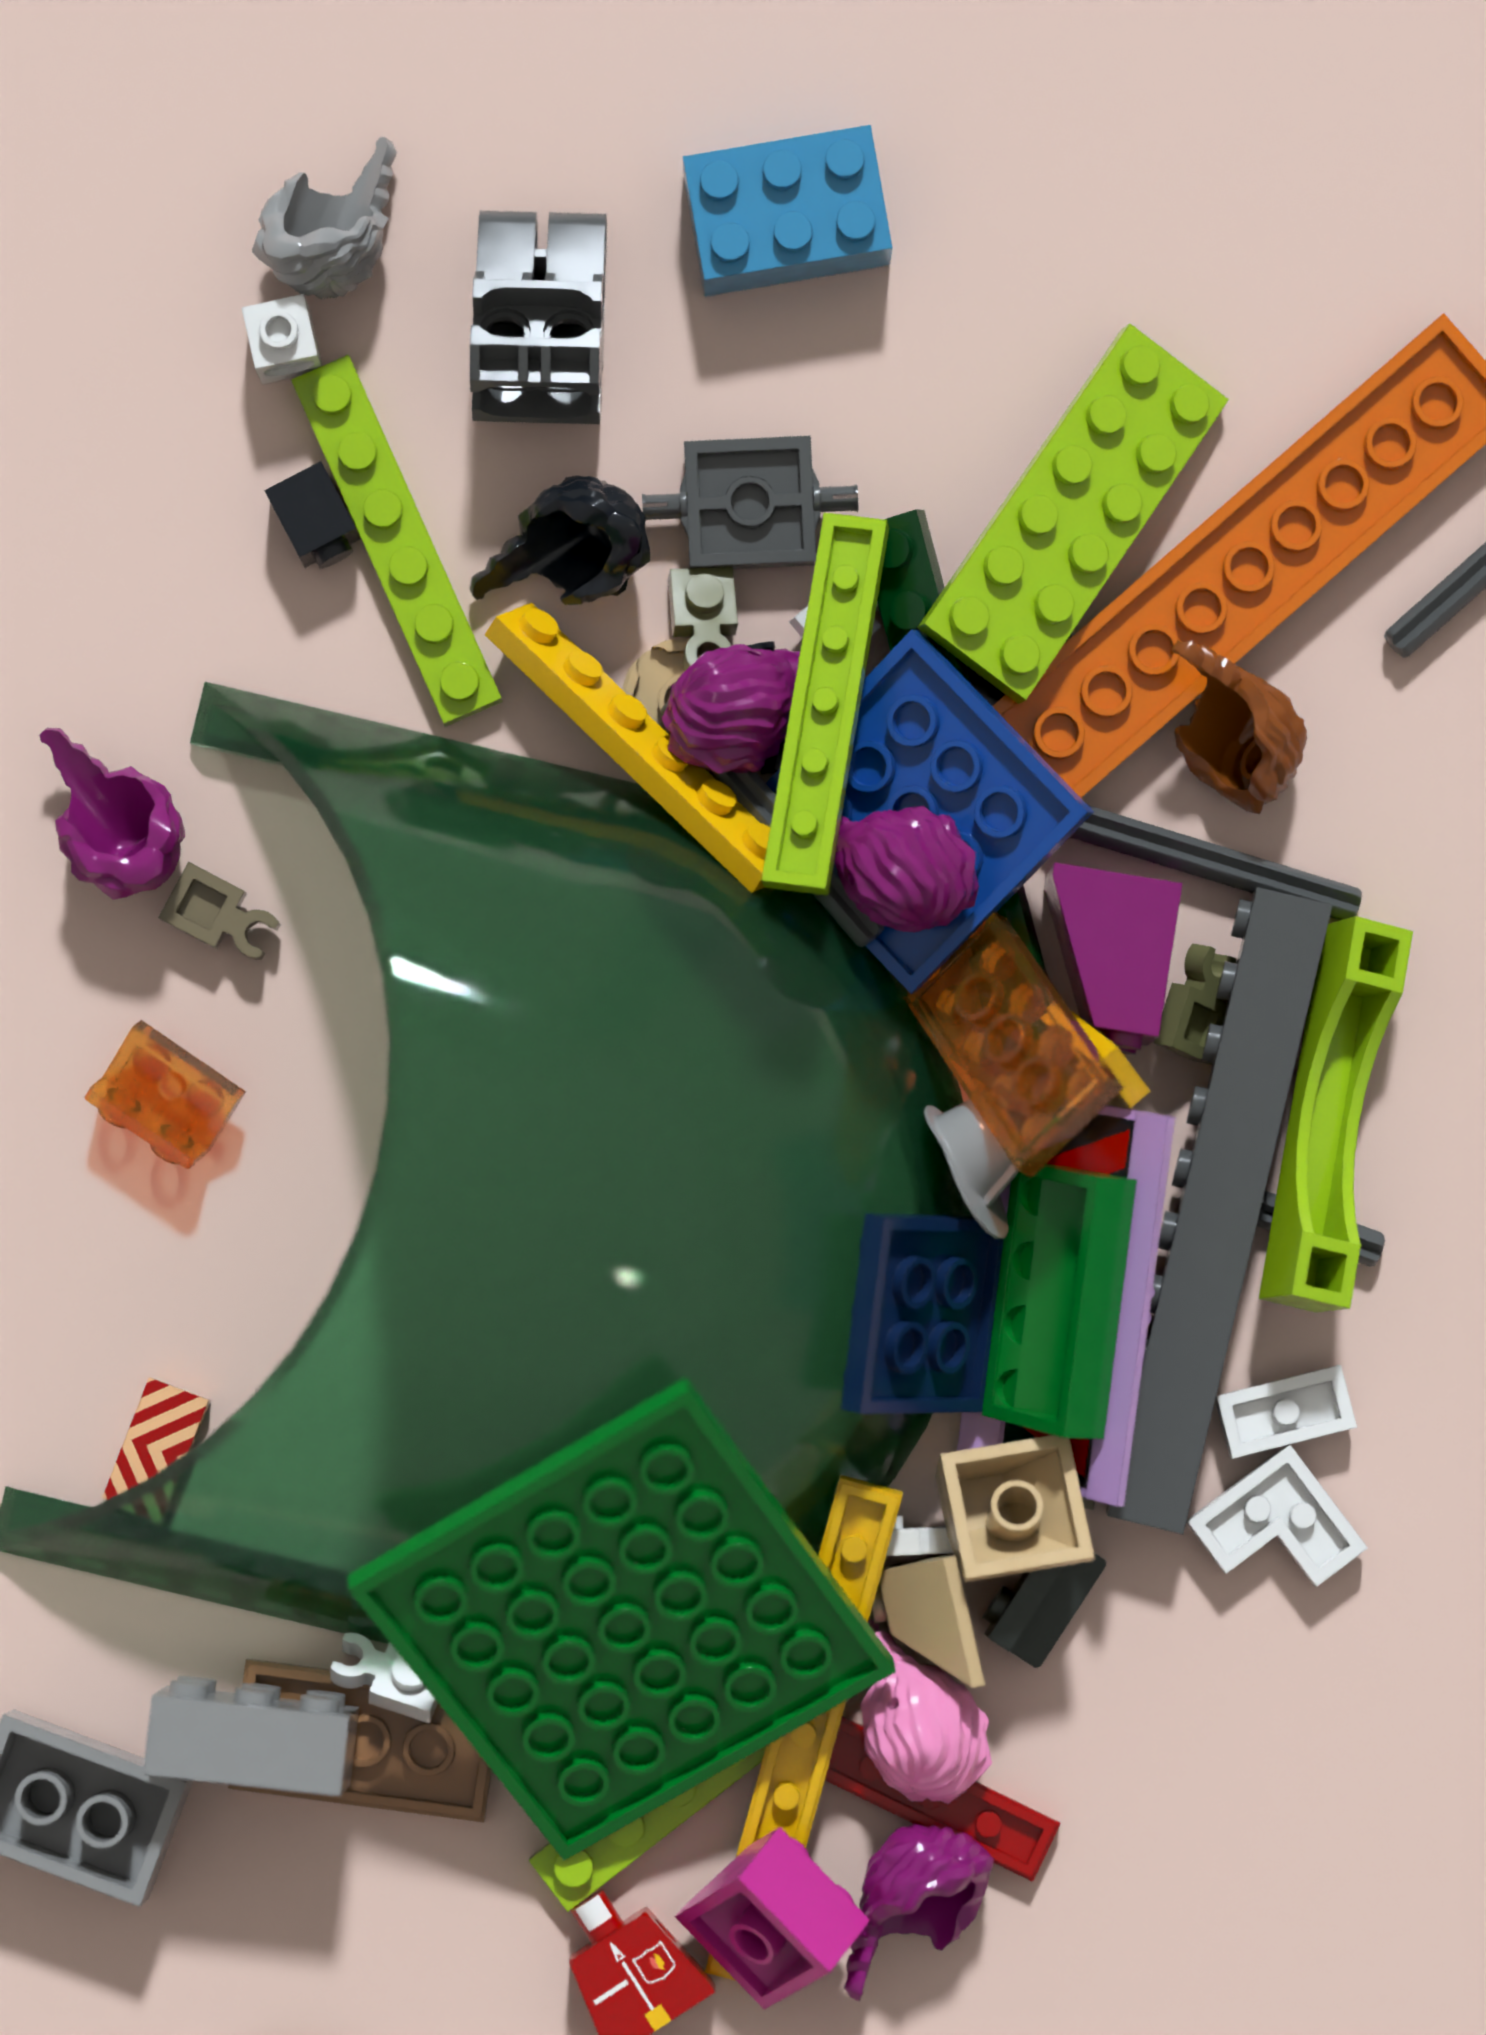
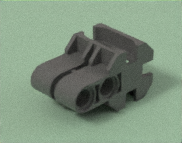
M480 211L477 262L473 278L472 295L474 316L470 333V391L473 392L472 420L487 422L600 424L602 406L601 378L604 355L607 214L549 212L547 249H537V212Z

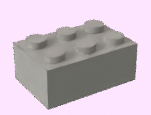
M178 1676L177 1681H170V1686H166L152 1695L143 1775L341 1796L351 1784L359 1706L344 1705L346 1694L307 1690L306 1695H301V1700L280 1698L281 1687L242 1683V1688H236L235 1693L215 1691L217 1681L215 1679Z
M15 1709L3 1714L0 1721V1855L140 1907L151 1895L193 1780L143 1775L145 1759L143 1757Z

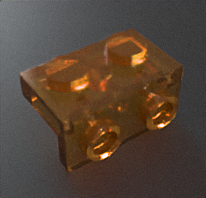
M140 1020L129 1031L103 1077L89 1088L84 1098L98 1108L99 1114L108 1123L119 1128H127L149 1143L152 1151L162 1160L191 1169L212 1149L246 1091L143 1020Z

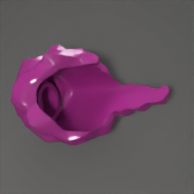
M735 644L727 648H718L705 652L681 674L671 687L668 706L662 716L664 726L671 732L668 750L684 763L701 768L706 767L715 774L730 771L735 773L760 771L765 764V760L778 754L780 744L786 737L800 651L751 649L745 644Z
M46 728L39 735L40 740L50 747L55 766L59 769L66 786L71 788L70 805L63 813V816L60 815L55 820L59 850L70 860L71 873L79 881L93 883L113 900L125 898L143 891L155 890L165 883L175 871L181 856L180 843L185 838L183 820L180 813L175 809L171 794L166 787L139 773L132 766L108 772V768L99 759L89 755L83 744L71 742L61 728Z
M915 806L899 811H876L860 822H850L849 818L841 817L834 859L838 876L848 897L855 903L858 910L869 916L872 922L895 930L915 933L924 929H932L935 926H947L962 910L974 907L979 888L975 872L976 852L962 840L955 821L949 815L937 816L924 806Z
M912 1824L896 1829L882 1847L870 1858L861 1888L862 1897L859 1902L860 1910L870 1919V1922L852 1943V1953L848 1956L846 1964L847 1980L844 1989L850 1998L857 2001L861 2000L871 1961L878 1947V1940L881 1937L896 1933L905 1935L914 1933L929 1936L935 1949L943 1951L947 1945L959 1939L961 1931L966 1929L975 1919L985 1896L994 1859L972 1836L964 1832L955 1834L949 1827L940 1829L935 1825L925 1827Z

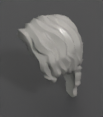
M380 137L377 140L374 155L365 165L362 175L353 185L352 193L348 195L337 196L309 189L307 175L299 172L290 179L285 180L284 187L267 200L261 210L259 217L261 229L257 233L252 252L260 261L273 270L274 275L279 281L288 284L299 294L315 295L320 299L338 296L344 297L349 291H355L359 283L372 277V269L382 254L383 228L389 219L382 214V208L387 205L390 196L387 186L393 175L391 165L397 154L393 143L385 137Z

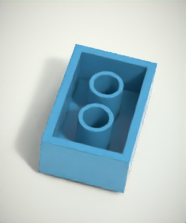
M871 125L683 156V177L704 297L890 266L893 248Z

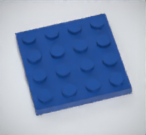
M913 629L905 635L864 679L842 816L849 818L850 822H860L876 811H899L908 807L924 806L937 816L949 815L955 821L962 840L976 852L975 872L979 888L974 907L962 910L947 926H935L932 929H924L915 933L899 931L884 926L883 932L866 945L872 954L910 994L919 993L1094 813L1078 794L919 630ZM780 769L766 782L775 795Z

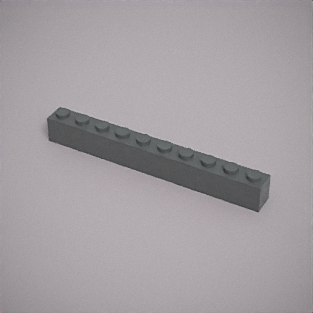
M1259 887L1253 891L1251 901L1239 899L1231 936L1242 939L1237 963L1224 962L1216 994L1217 999L1227 1001L1222 1026L1210 1023L1201 1061L1212 1063L1207 1088L1195 1086L1186 1121L1188 1124L1198 1126L1192 1151L1180 1148L1171 1186L1183 1188L1177 1213L1165 1211L1160 1229L1158 1248L1167 1250L1168 1253L1162 1276L1154 1275L1153 1287L1155 1295L1151 1298L1150 1313H1153L1145 1343L1124 1506L1119 1507L1108 1504L1106 1514L1109 1517L1184 1534L1333 906L1331 904Z

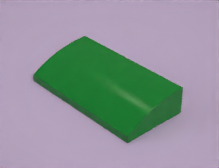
M1023 1160L1019 1173L1013 1178L1010 1185L1007 1209L1008 1233L1003 1241L982 1408L983 1416L1062 1438L1104 1439L1136 1179Z

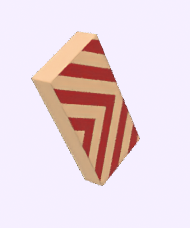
M149 1377L102 1498L158 1520H165L211 1400Z

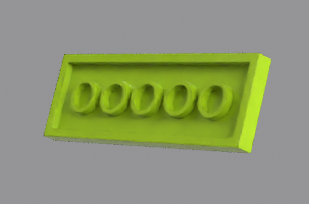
M1131 323L1123 327L917 628L1017 704L1026 701L1229 399Z

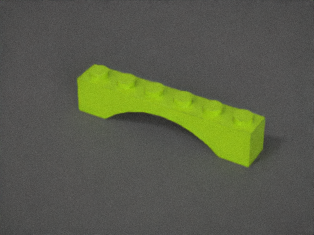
M1358 916L1328 924L1307 1011L1259 1299L1315 1313L1350 1309L1361 1247L1354 1202V1163L1358 1127L1365 1092L1377 1051L1390 1018L1403 994L1413 931Z

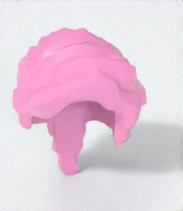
M869 1618V1626L892 1655L896 1672L872 1685L860 1704L863 1715L865 1751L887 1785L901 1792L910 1801H924L928 1798L931 1801H941L949 1804L965 1793L992 1764L986 1737L989 1719L986 1713L981 1711L976 1705L971 1693L964 1685L956 1683L947 1672L938 1666L918 1664L911 1656L905 1654L902 1648L894 1642L890 1634L879 1630L880 1625L874 1623Z

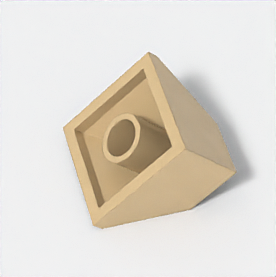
M1051 1435L940 1454L935 1478L947 1537L957 1558L964 1582L1094 1561L1095 1556L1069 1438Z
M939 1554L883 1567L871 1609L874 1623L887 1621L888 1629L892 1636L971 1688L984 1686V1677L956 1556L954 1554Z

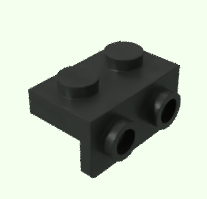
M1094 1553V1561L1024 1572L1012 1591L1003 1585L991 1601L982 1617L990 1623L984 1635L1035 1668L1040 1667L1106 1567V1561Z

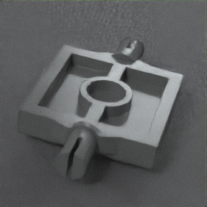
M811 436L684 441L685 475L680 487V493L642 494L645 521L681 518V524L689 542L690 568L733 567V569L815 565V531L821 512H858L857 484L854 486L819 487V481L812 468Z

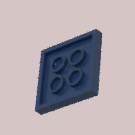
M865 1213L863 1233L859 1245L860 1257L855 1298L851 1310L852 1322L847 1363L843 1375L844 1387L841 1410L858 1414L982 1412L1004 1239H995L988 1234L974 1216Z

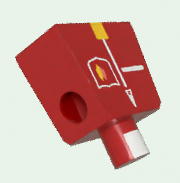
M601 1890L571 1910L590 1943L570 1955L569 1964L599 2035H650L716 1992V1984L711 1976L705 1973L702 1966L647 1906L623 1921L604 1890Z

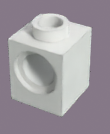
M304 294L241 307L255 370L262 385L298 377L322 366L311 312Z

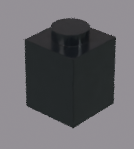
M321 461L264 490L305 568L317 563L319 568L322 569L340 562L353 552L350 544L361 539Z

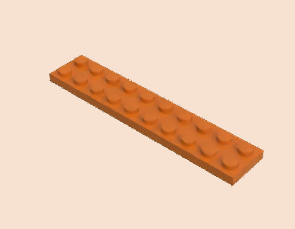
M1443 313L1065 642L1026 701L1017 704L1005 695L992 707L1082 798L1205 690L1207 677L1201 675L1196 667L1191 665L1184 657L1171 650L1177 641L1186 642L1193 640L1199 646L1206 645L1214 650L1217 655H1221L1235 664L1486 445V360Z

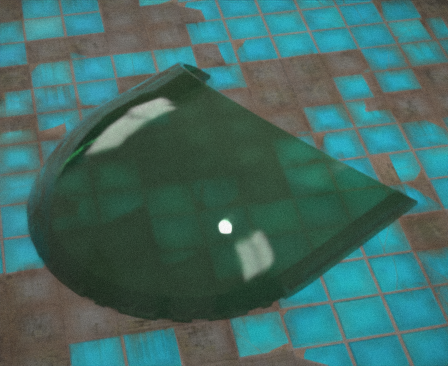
M204 682L190 744L284 766L316 806L343 853L368 914L383 976L389 1036L387 1102L376 1168L355 1235L328 1293L293 1348L253 1396L202 1443L153 1477L97 1506L85 1505L6 1486L0 1507V1551L340 1633H357L370 1640L389 1644L387 1638L348 1591L347 1575L687 1377L818 1555L839 1476L844 1475L888 1487L896 1478L916 1446L933 1414H858L841 1410L844 1387L843 1375L847 1363L852 1322L851 1310L855 1298L860 1257L859 1245L863 1233L865 1213L973 1216L958 1189L943 1148L930 1129L924 1115V1109L927 1105L934 1106L944 1113L963 1103V1098L941 1035L919 993L910 994L866 946H857L813 894L765 887L751 893L637 783Z

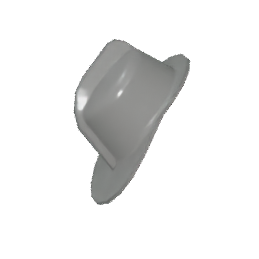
M991 1091L985 1092L974 1099L967 1100L944 1113L934 1106L927 1105L924 1109L926 1121L943 1148L955 1182L966 1205L977 1222L988 1234L995 1239H1004L1008 1233V1220L1000 1194L1019 1173L1025 1156V1138L1020 1125L1002 1098Z

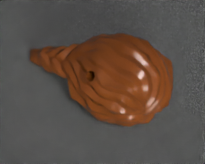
M1193 640L1186 642L1177 641L1171 650L1184 657L1191 665L1196 667L1201 675L1207 677V684L1201 697L1195 700V712L1189 719L1190 724L1180 725L1175 728L1176 747L1183 753L1188 769L1200 781L1243 810L1260 815L1263 805L1277 800L1279 793L1288 788L1289 780L1297 774V767L1303 760V750L1307 741V729L1304 726V720L1295 712L1291 699L1262 678L1236 666L1229 659L1217 655L1214 650L1206 645L1199 646Z

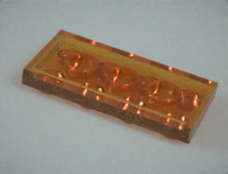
M993 912L916 993H908L904 997L906 1003L1016 1170L1031 1178L1123 1089L1115 1074L1007 918L997 912Z

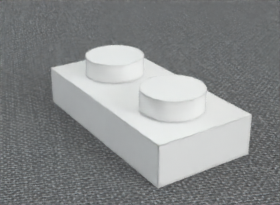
M1341 1365L1217 1395L1215 1399L1230 1459L1357 1428Z

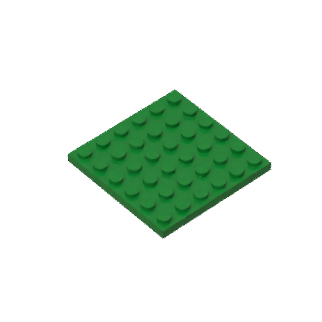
M687 1377L347 1575L348 1591L564 1861L896 1672L892 1655Z

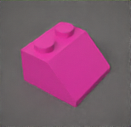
M778 1827L744 1849L683 1906L675 1916L764 2010L830 1973L870 1922V1919L855 1905L851 1895L844 1888L835 1884L809 1857L806 1848L800 1842L791 1838L781 1827Z

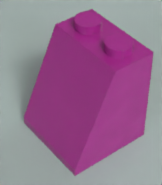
M1054 862L1046 875L1044 891L1079 1017L1114 1043L1123 1054L1135 1055L1136 1050H1141L1142 1045L1148 1046L1159 1037L1183 883Z

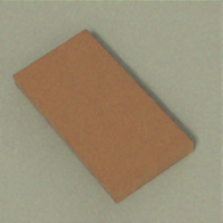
M246 1659L243 1683L281 1687L280 1698L301 1700V1695H306L307 1690L338 1692L346 1694L344 1705L359 1706L350 1786L341 1796L228 1784V1789L484 1823L492 1770L439 1704H437L429 1724L369 1704V1690L371 1686L365 1684L352 1689L340 1687L330 1680V1669Z

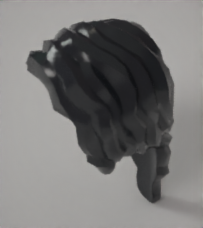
M577 475L566 477L561 484L553 485L542 491L533 504L518 515L520 535L506 541L502 547L501 554L490 557L485 570L471 577L469 590L476 600L484 599L488 591L508 587L511 583L526 579L533 573L548 578L556 588L565 590L560 597L564 605L590 603L608 595L618 596L626 590L631 575L650 562V548L645 531L646 518L634 498L625 490L615 485L607 484L604 480L600 481L593 476L583 477Z

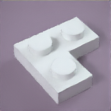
M1290 1444L1285 1445L1186 1521L1221 1570L1226 1574L1276 1536L1313 1586L1316 1587L1368 1549Z

